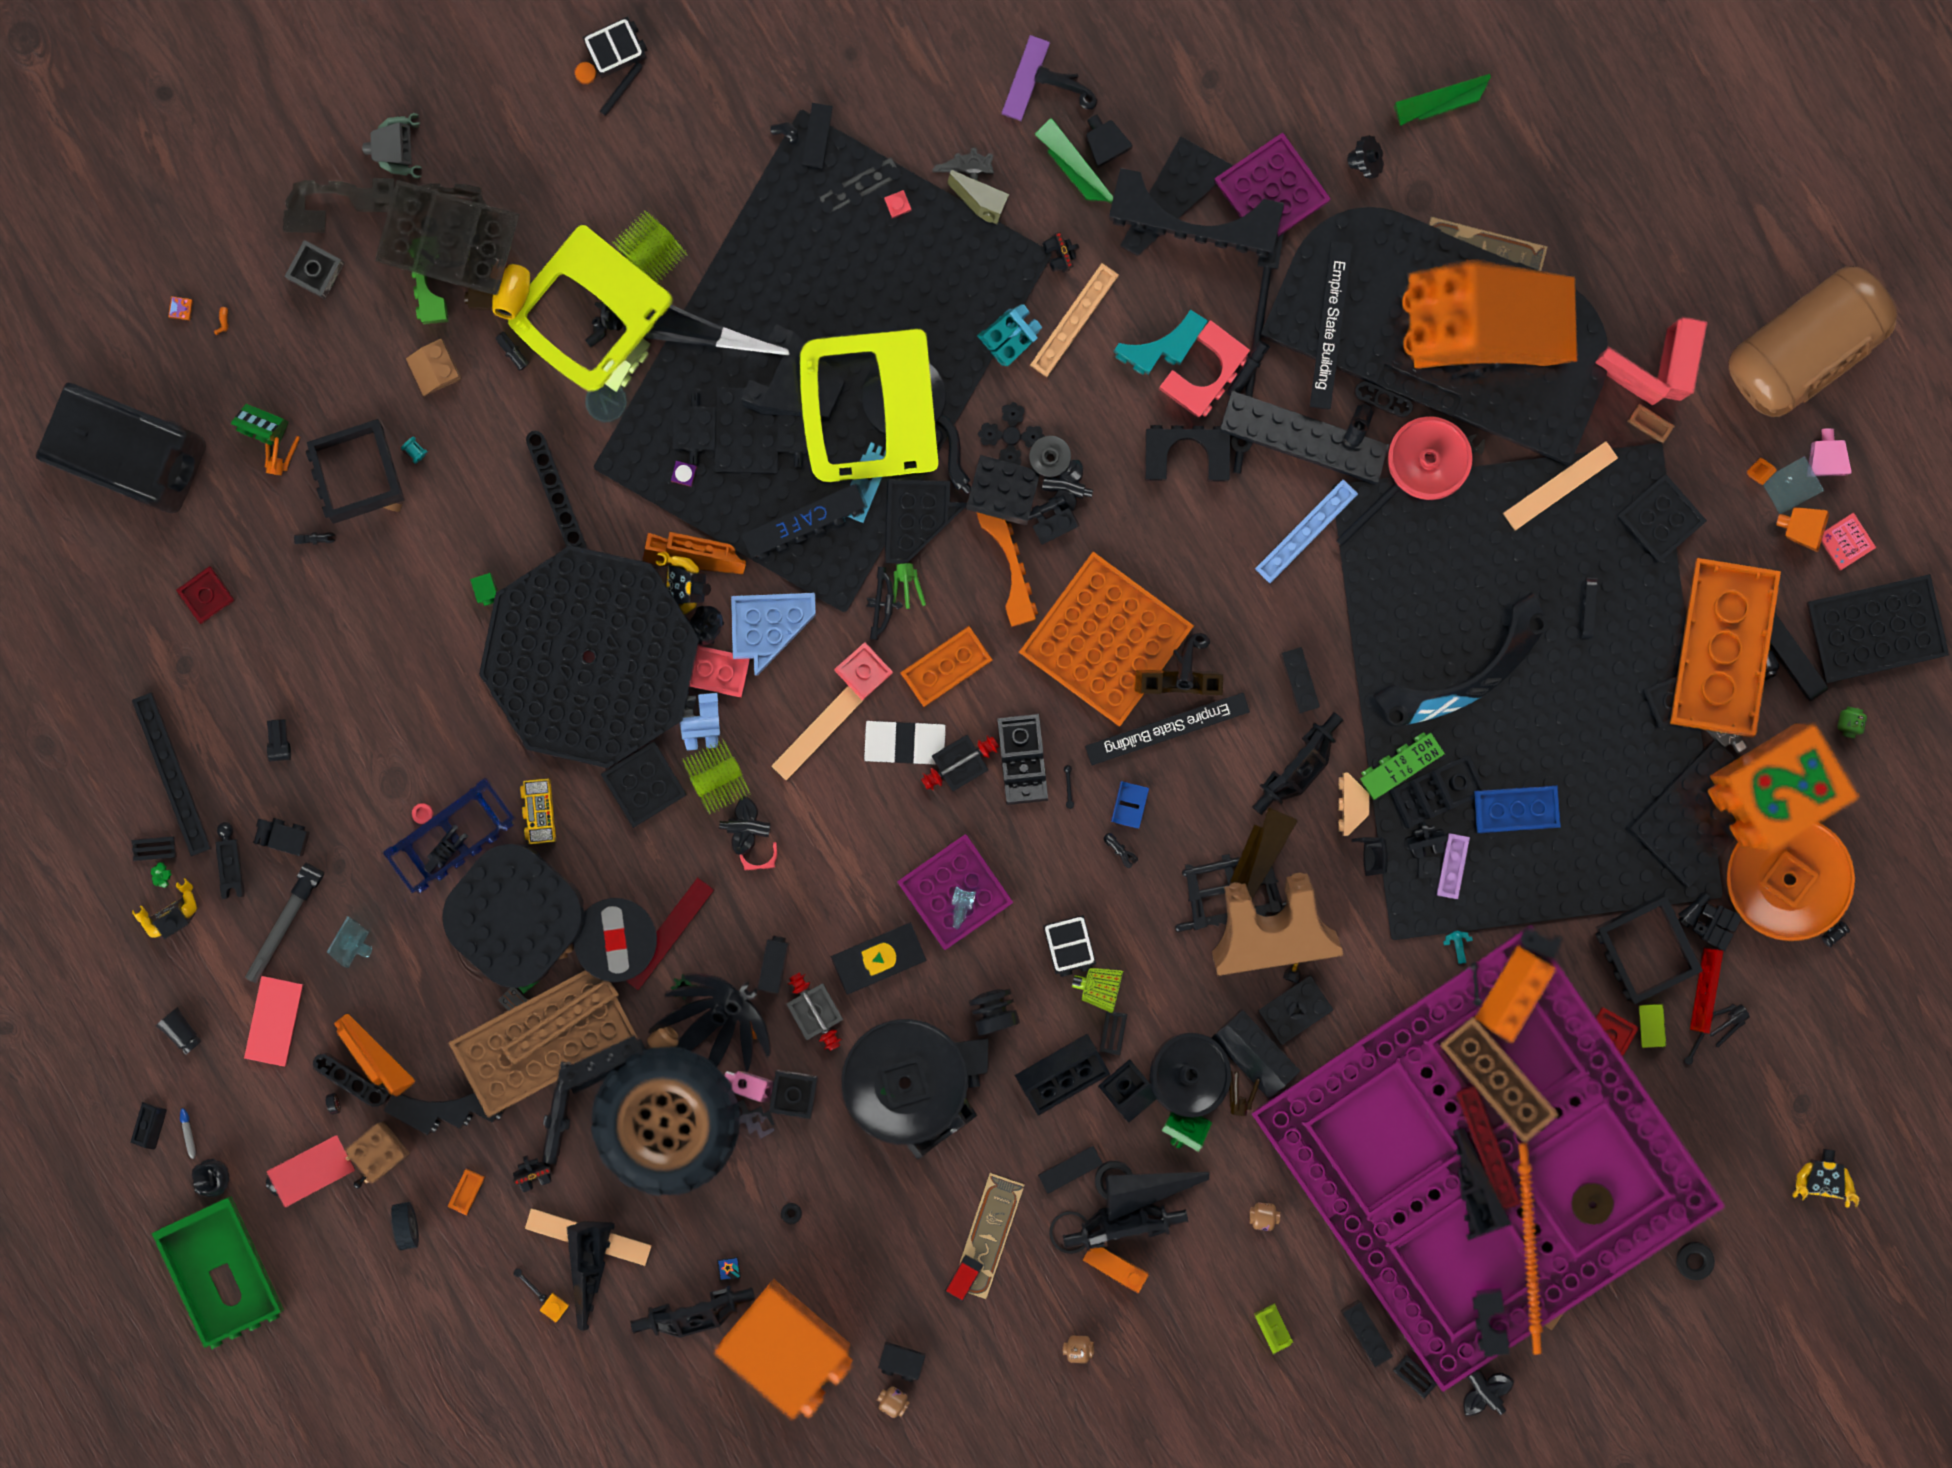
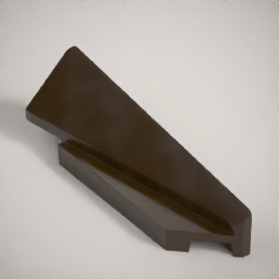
M1268 808L1263 826L1260 827L1254 824L1230 884H1245L1252 900L1297 824V819Z

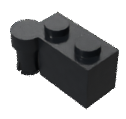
M258 818L256 824L258 828L253 841L254 844L303 856L310 833L305 831V826L293 823L291 827L284 825L285 821L273 818L272 821Z

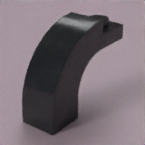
M965 1099L959 1115L945 1131L928 1141L907 1146L918 1160L978 1115Z

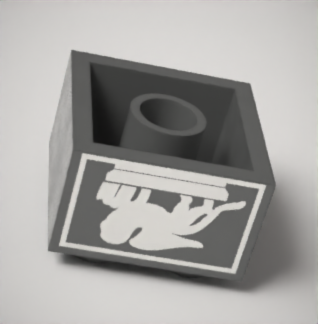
M304 240L284 277L315 295L326 299L345 263L336 256Z

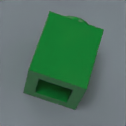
M488 573L470 579L477 603H483L484 606L494 604L495 594L498 590L493 574Z

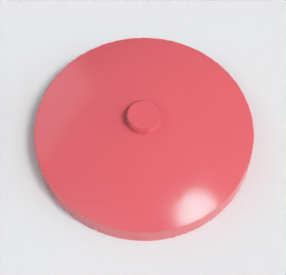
M1421 417L1408 422L1395 434L1388 452V465L1393 479L1406 493L1420 499L1436 500L1453 494L1464 484L1472 466V449L1466 435L1452 422L1439 417Z

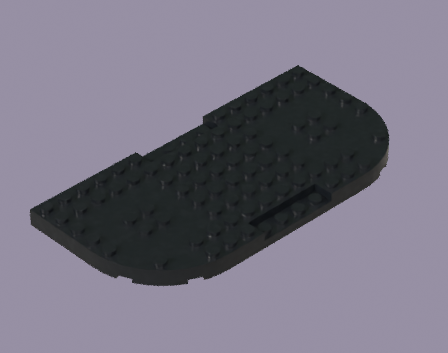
M1363 207L1338 213L1320 223L1307 235L1293 257L1260 335L1262 338L1316 360L1331 242L1353 244L1336 369L1565 465L1571 464L1607 375V370L1595 363L1600 354L1608 348L1606 332L1598 313L1584 295L1575 289L1577 361L1548 366L1507 363L1496 369L1494 366L1486 368L1487 372L1479 376H1475L1473 373L1453 378L1452 374L1455 371L1466 368L1464 364L1418 369L1414 368V359H1411V355L1404 349V338L1411 329L1410 313L1406 312L1403 307V296L1410 286L1409 274L1468 263H1480L1535 272L1541 271L1520 262L1516 263L1441 232V229L1385 208Z

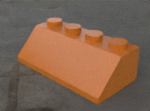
M1518 945L1475 1019L1493 1032L1513 1042L1556 970L1555 966Z

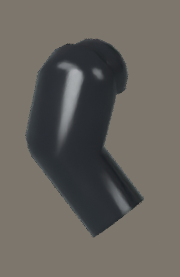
M785 122L771 125L772 135L783 134L790 143L798 140V131L791 123Z
M595 317L592 320L593 334L585 339L591 348L606 336V328L601 322V317Z

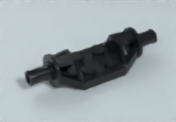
M1333 712L1322 726L1314 722L1312 724L1313 728L1302 738L1307 746L1300 750L1298 756L1291 764L1286 766L1282 775L1273 771L1266 782L1259 785L1264 793L1252 805L1255 811L1262 815L1273 801L1282 804V800L1301 795L1327 766L1331 742L1333 744L1336 742L1332 737V733L1344 721L1338 714Z
M1151 1204L1118 1217L1113 1221H1108L1107 1207L1102 1208L1086 1223H1081V1232L1063 1235L1064 1245L1067 1248L1084 1244L1087 1247V1252H1089L1092 1248L1107 1247L1108 1240H1116L1148 1232L1149 1237L1163 1233L1168 1235L1170 1234V1225L1189 1222L1187 1211L1184 1209L1167 1213L1164 1205L1159 1208ZM1147 1214L1161 1217V1220L1148 1219ZM1100 1224L1101 1229L1089 1235V1232Z
M728 1285L726 1289L710 1292V1302H700L692 1307L678 1308L674 1312L669 1303L656 1308L649 1307L647 1317L630 1321L632 1332L635 1334L652 1329L656 1336L659 1335V1332L681 1338L720 1327L732 1313L737 1314L738 1304L755 1301L753 1288L750 1287L749 1289L734 1292L731 1286Z

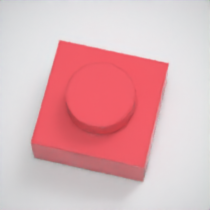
M904 190L884 197L892 218L911 211Z

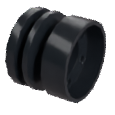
M995 989L979 994L974 999L969 1000L970 1006L980 1005V1008L972 1010V1014L983 1015V1018L975 1021L978 1035L1020 1024L1017 1010L1006 1009V1006L1012 1004L1014 1000L1004 1001L1003 997L1012 994L1010 989Z

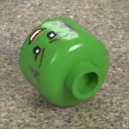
M1847 707L1846 710L1840 712L1837 729L1843 732L1844 737L1855 739L1856 735L1864 733L1867 716L1861 709Z

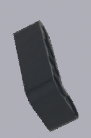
M322 1053L313 1060V1067L317 1072L371 1107L383 1105L391 1094L384 1083L379 1086L331 1054ZM326 1058V1064L329 1066L336 1064V1066L332 1070L328 1066L321 1067L322 1063L319 1060ZM338 1069H343L346 1072L344 1080L337 1078L336 1072ZM356 1080H360L363 1083L364 1088L362 1091L355 1090L354 1082ZM373 1092L380 1093L381 1101L379 1103L372 1101L371 1095Z

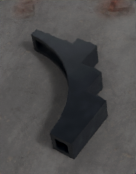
M401 1093L397 1097L392 1094L384 1111L422 1133L429 1135L431 1131L435 1133L441 1123L438 1121L439 1118L461 1129L463 1126L467 1127L473 1117L470 1114L471 1111L493 1123L496 1119H501L505 1109L487 1117L475 1093L449 1101H425L411 1098Z

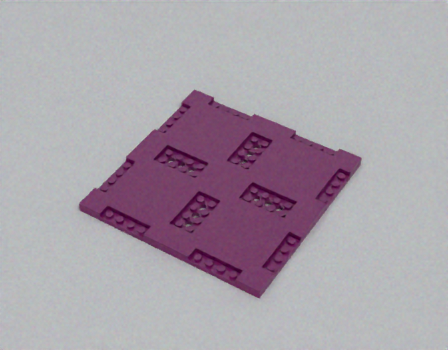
M1529 925V926H1528L1527 928H1525L1524 930L1529 929V928H1532V929H1534V928L1532 927V925ZM1524 930L1476 962L1479 965L1477 977L1479 998L1482 1000L1480 1006H1475L1473 1003L1475 999L1473 970L1468 967L1252 1112V1116L1442 1392L1497 1357H1484V1351H1479L1478 1339L1482 1338L1481 1330L1476 1329L1475 1318L1479 1317L1478 1309L1474 1310L1472 1297H1476V1290L1501 1288L1504 1312L1492 1315L1489 1319V1324L1497 1330L1507 1329L1509 1348L1532 1334L1529 1332V1325H1531L1529 1322L1531 1317L1528 1316L1531 1313L1528 1310L1530 1307L1528 1301L1530 1299L1527 1298L1529 1295L1527 1289L1529 1287L1526 1286L1529 1283L1526 1280L1528 1277L1526 1271L1528 1269L1525 1268L1527 1265L1525 1259L1527 1257L1524 1256L1527 1253L1524 1250L1526 1247L1524 1241L1526 1239L1523 1238L1525 1235L1523 1229L1525 1227L1522 1226L1525 1222L1522 1220L1523 1217L1517 1214V1209L1523 1205L1521 1202L1523 1197L1520 1196L1523 1193L1520 1190L1522 1185L1519 1184L1522 1179L1519 1178L1521 1173L1518 1171V1166L1520 1165V1143H1528L1529 1164L1532 1167V1171L1529 1172L1532 1175L1530 1187H1533L1531 1199L1534 1200L1531 1202L1534 1205L1532 1217H1535L1533 1223L1541 1227L1540 1233L1534 1238V1241L1537 1242L1534 1244V1247H1537L1535 1259H1538L1535 1264L1538 1265L1536 1271L1539 1272L1536 1274V1277H1539L1537 1289H1540L1537 1294L1540 1295L1538 1301L1541 1303L1538 1306L1541 1307V1310H1539L1541 1316L1539 1318L1542 1319L1540 1322L1542 1327L1725 1207L1716 1191L1696 1165L1556 960L1531 950L1522 944L1521 935ZM1519 945L1555 966L1556 970L1513 1042L1493 1032L1480 1021L1478 1022L1513 1062L1515 1061L1523 1071V1074L1553 1108H1562L1563 1116L1553 1118L1546 1124L1544 1129L1539 1130L1529 1140L1524 1142L1478 1089L1518 1195L1520 1205L1505 1210L1512 1225L1484 1236L1467 1240L1466 1234L1469 1233L1468 1221L1464 1220V1215L1467 1214L1466 1203L1462 1201L1458 1168L1461 1167L1460 1155H1456V1149L1459 1148L1458 1139L1453 1131L1460 1128L1465 1129L1481 1161L1456 1095V1091L1475 1084L1444 1050L1441 1044L1470 1019L1476 1017ZM1423 1067H1430L1433 1070L1432 1076L1429 1078L1423 1077L1421 1069ZM1436 1084L1444 1086L1445 1092L1442 1095L1434 1094L1433 1087ZM1573 1095L1579 1096L1581 1098L1580 1105L1576 1107L1571 1106L1569 1098ZM1452 1101L1456 1103L1457 1109L1455 1112L1449 1113L1445 1110L1447 1102ZM1585 1183L1602 1184L1613 1197L1614 1207L1612 1214L1601 1224H1584L1576 1218L1572 1211L1571 1201L1573 1193ZM1431 1189H1437L1441 1195L1438 1199L1432 1200L1428 1196V1192ZM1418 1200L1422 1202L1423 1208L1420 1211L1412 1210L1411 1203ZM1595 1201L1589 1202V1207H1596L1597 1203ZM1402 1212L1406 1217L1405 1221L1402 1223L1395 1222L1393 1219L1394 1214ZM1543 1242H1551L1553 1249L1550 1252H1544L1541 1249Z

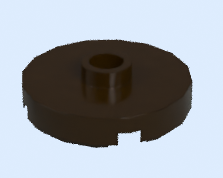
M1585 1183L1573 1193L1571 1205L1574 1215L1582 1223L1598 1225L1610 1217L1614 1202L1611 1193L1602 1184ZM1595 1201L1597 1203L1596 1207H1589V1202Z

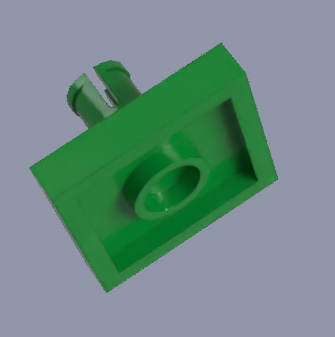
M1170 1112L1162 1131L1172 1136L1170 1143L1173 1146L1178 1141L1176 1148H1182L1183 1144H1186L1199 1152L1212 1122L1202 1116L1183 1117Z

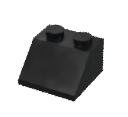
M1130 1059L1098 1085L1128 1123L1157 1100L1153 1093L1152 1085Z

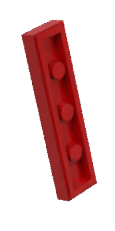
M1705 947L1703 949L1701 961L1703 971L1699 973L1690 1030L1710 1034L1723 957L1722 950Z

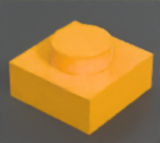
M552 1293L539 1311L557 1323L569 1304Z

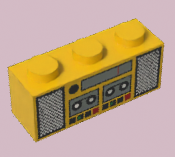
M551 779L523 781L524 786H520L521 798H525L526 807H522L523 819H527L528 826L524 828L525 840H529V844L556 842Z

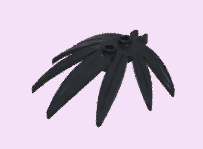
M686 974L682 980L700 985L676 988L667 991L664 997H712L691 1002L672 1011L655 1023L648 1031L649 1034L653 1033L658 1029L676 1024L709 1009L683 1033L678 1040L677 1047L691 1051L719 1026H723L708 1058L717 1067L730 1044L738 1020L740 1021L741 1048L746 1072L749 1071L753 1054L752 1027L766 1056L769 1058L771 1054L766 1024L758 1009L748 1000L755 997L757 989L748 991L747 988L750 983L748 981L744 982L740 991H738L732 984L717 976Z

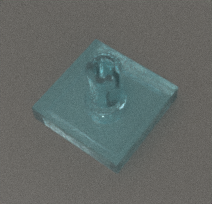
M347 916L327 953L342 966L349 968L356 954L365 958L370 956L372 947L363 943L369 931L356 920Z

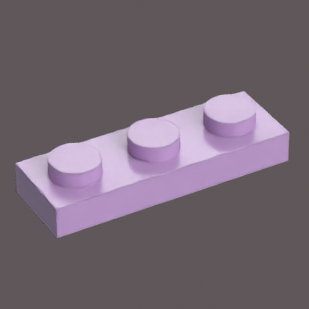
M1448 833V841L1446 842L1436 895L1458 899L1470 837Z

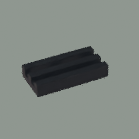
M175 837L131 840L133 844V861L176 857ZM170 841V845L138 848V844ZM171 849V854L138 855V852Z
M1106 1011L1099 1052L1120 1055L1127 1019L1126 1013ZM1111 1015L1114 1016L1109 1047L1106 1049L1105 1042ZM1118 1017H1122L1117 1050H1113Z
M1407 1355L1393 1368V1371L1423 1399L1437 1385L1436 1381ZM1408 1361L1432 1384L1428 1386L1405 1363ZM1403 1368L1426 1389L1423 1393L1399 1370Z

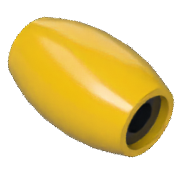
M510 264L500 275L492 298V311L495 315L511 320L523 308L530 289V272L526 268Z

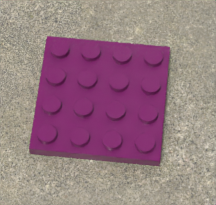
M1283 132L1214 178L1215 183L1240 218L1256 208L1263 199L1284 203L1278 236L1331 200Z
M966 834L897 881L944 950L1013 903Z

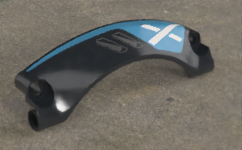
M1531 592L1513 604L1511 625L1504 645L1494 660L1481 673L1469 681L1456 687L1437 691L1411 690L1391 684L1374 695L1373 698L1386 715L1387 722L1392 726H1401L1434 719L1465 707L1494 689L1525 659L1546 630L1547 621L1540 602ZM1533 619H1538L1541 622L1540 630L1532 628L1531 623ZM1394 711L1401 713L1402 719L1400 722L1392 720L1391 715Z

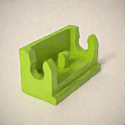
M1663 1003L1640 1005L1642 1048L1666 1047Z
M1275 1304L1254 1313L1273 1354L1292 1345L1293 1341Z

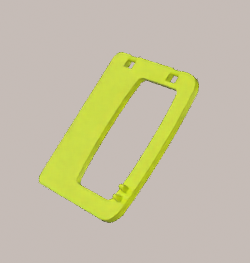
M581 225L575 229L532 281L523 308L514 319H508V324L520 338L555 369L585 390L595 391L600 389L609 380L611 374L643 339L658 317L662 316L672 303V296L590 228ZM562 274L575 280L593 293L627 326L624 335L596 369L592 371L587 370L562 353L527 319L529 311L558 276ZM654 309L656 313L647 321L645 318ZM612 359L615 363L606 372L604 368Z
M913 329L814 339L803 346L800 353L803 420L812 472L818 479L824 482L932 472L937 469V442L927 338L924 331ZM872 351L876 354L884 399L886 423L885 457L880 460L831 464L828 462L821 427L818 397V360L821 356ZM916 461L917 468L904 469V462ZM851 467L852 474L840 475L839 468Z

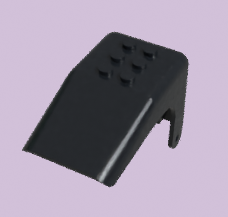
M67 382L63 387L36 452V458L41 462L173 514L178 512L184 503L205 452L206 441L200 435L168 420L164 421L76 384Z

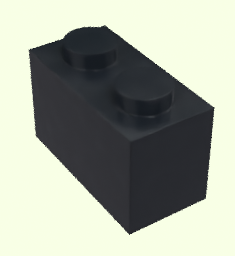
M885 1342L878 1368L882 1369L881 1373L893 1376L896 1373L902 1375L901 1379L913 1382L914 1379H919L926 1353Z

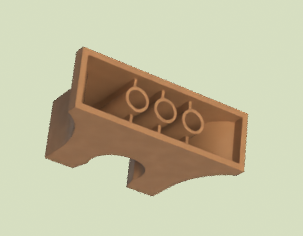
M1295 873L1292 876L1286 877V906L1280 913L1271 917H1264L1255 913L1251 896L1245 884L1232 883L1224 887L1227 903V925L1222 940L1212 951L1218 975L1343 956L1336 931L1327 927L1316 913L1313 888L1308 874Z

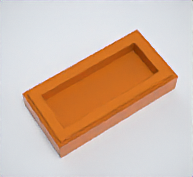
M466 1168L447 1207L467 1216L485 1177Z

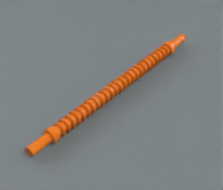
M1520 1143V1165L1518 1166V1171L1521 1173L1519 1178L1522 1181L1519 1184L1522 1185L1520 1190L1523 1192L1520 1196L1523 1197L1521 1199L1523 1203L1521 1208L1524 1211L1521 1214L1524 1215L1522 1220L1525 1222L1522 1224L1525 1227L1523 1229L1525 1233L1523 1238L1526 1239L1524 1241L1526 1245L1524 1250L1527 1251L1524 1256L1527 1257L1525 1259L1527 1263L1525 1268L1528 1269L1526 1271L1528 1275L1526 1280L1529 1281L1526 1286L1529 1287L1527 1289L1529 1293L1527 1298L1530 1299L1528 1301L1530 1305L1528 1310L1531 1311L1528 1314L1531 1317L1529 1319L1531 1323L1529 1325V1332L1532 1333L1533 1354H1541L1540 1333L1543 1330L1540 1324L1542 1319L1539 1318L1541 1316V1313H1539L1541 1307L1538 1304L1541 1302L1538 1301L1540 1295L1537 1294L1540 1289H1537L1539 1277H1536V1274L1539 1272L1536 1271L1538 1265L1535 1264L1538 1259H1535L1537 1247H1534V1244L1537 1242L1534 1241L1536 1235L1533 1234L1536 1229H1533L1535 1217H1532L1534 1205L1531 1202L1534 1200L1531 1199L1533 1187H1530L1532 1175L1529 1173L1532 1171V1167L1529 1164L1528 1143Z

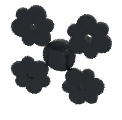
M1015 402L1002 407V413L1004 414L1002 420L1007 421L1008 425H1010V427L1003 431V434L998 430L996 424L984 423L981 427L982 430L978 432V436L981 438V443L984 446L989 444L996 445L997 440L1003 438L1004 442L1009 446L1006 447V450L1002 449L1000 451L1001 457L999 460L1021 465V459L1019 458L1021 452L1016 450L1013 445L1022 439L1025 442V446L1030 448L1038 439L1045 437V435L1042 434L1043 430L1040 426H1035L1034 428L1028 426L1026 432L1022 434L1018 428L1014 427L1018 422L1023 421L1022 415L1025 412L1024 407L1017 406Z

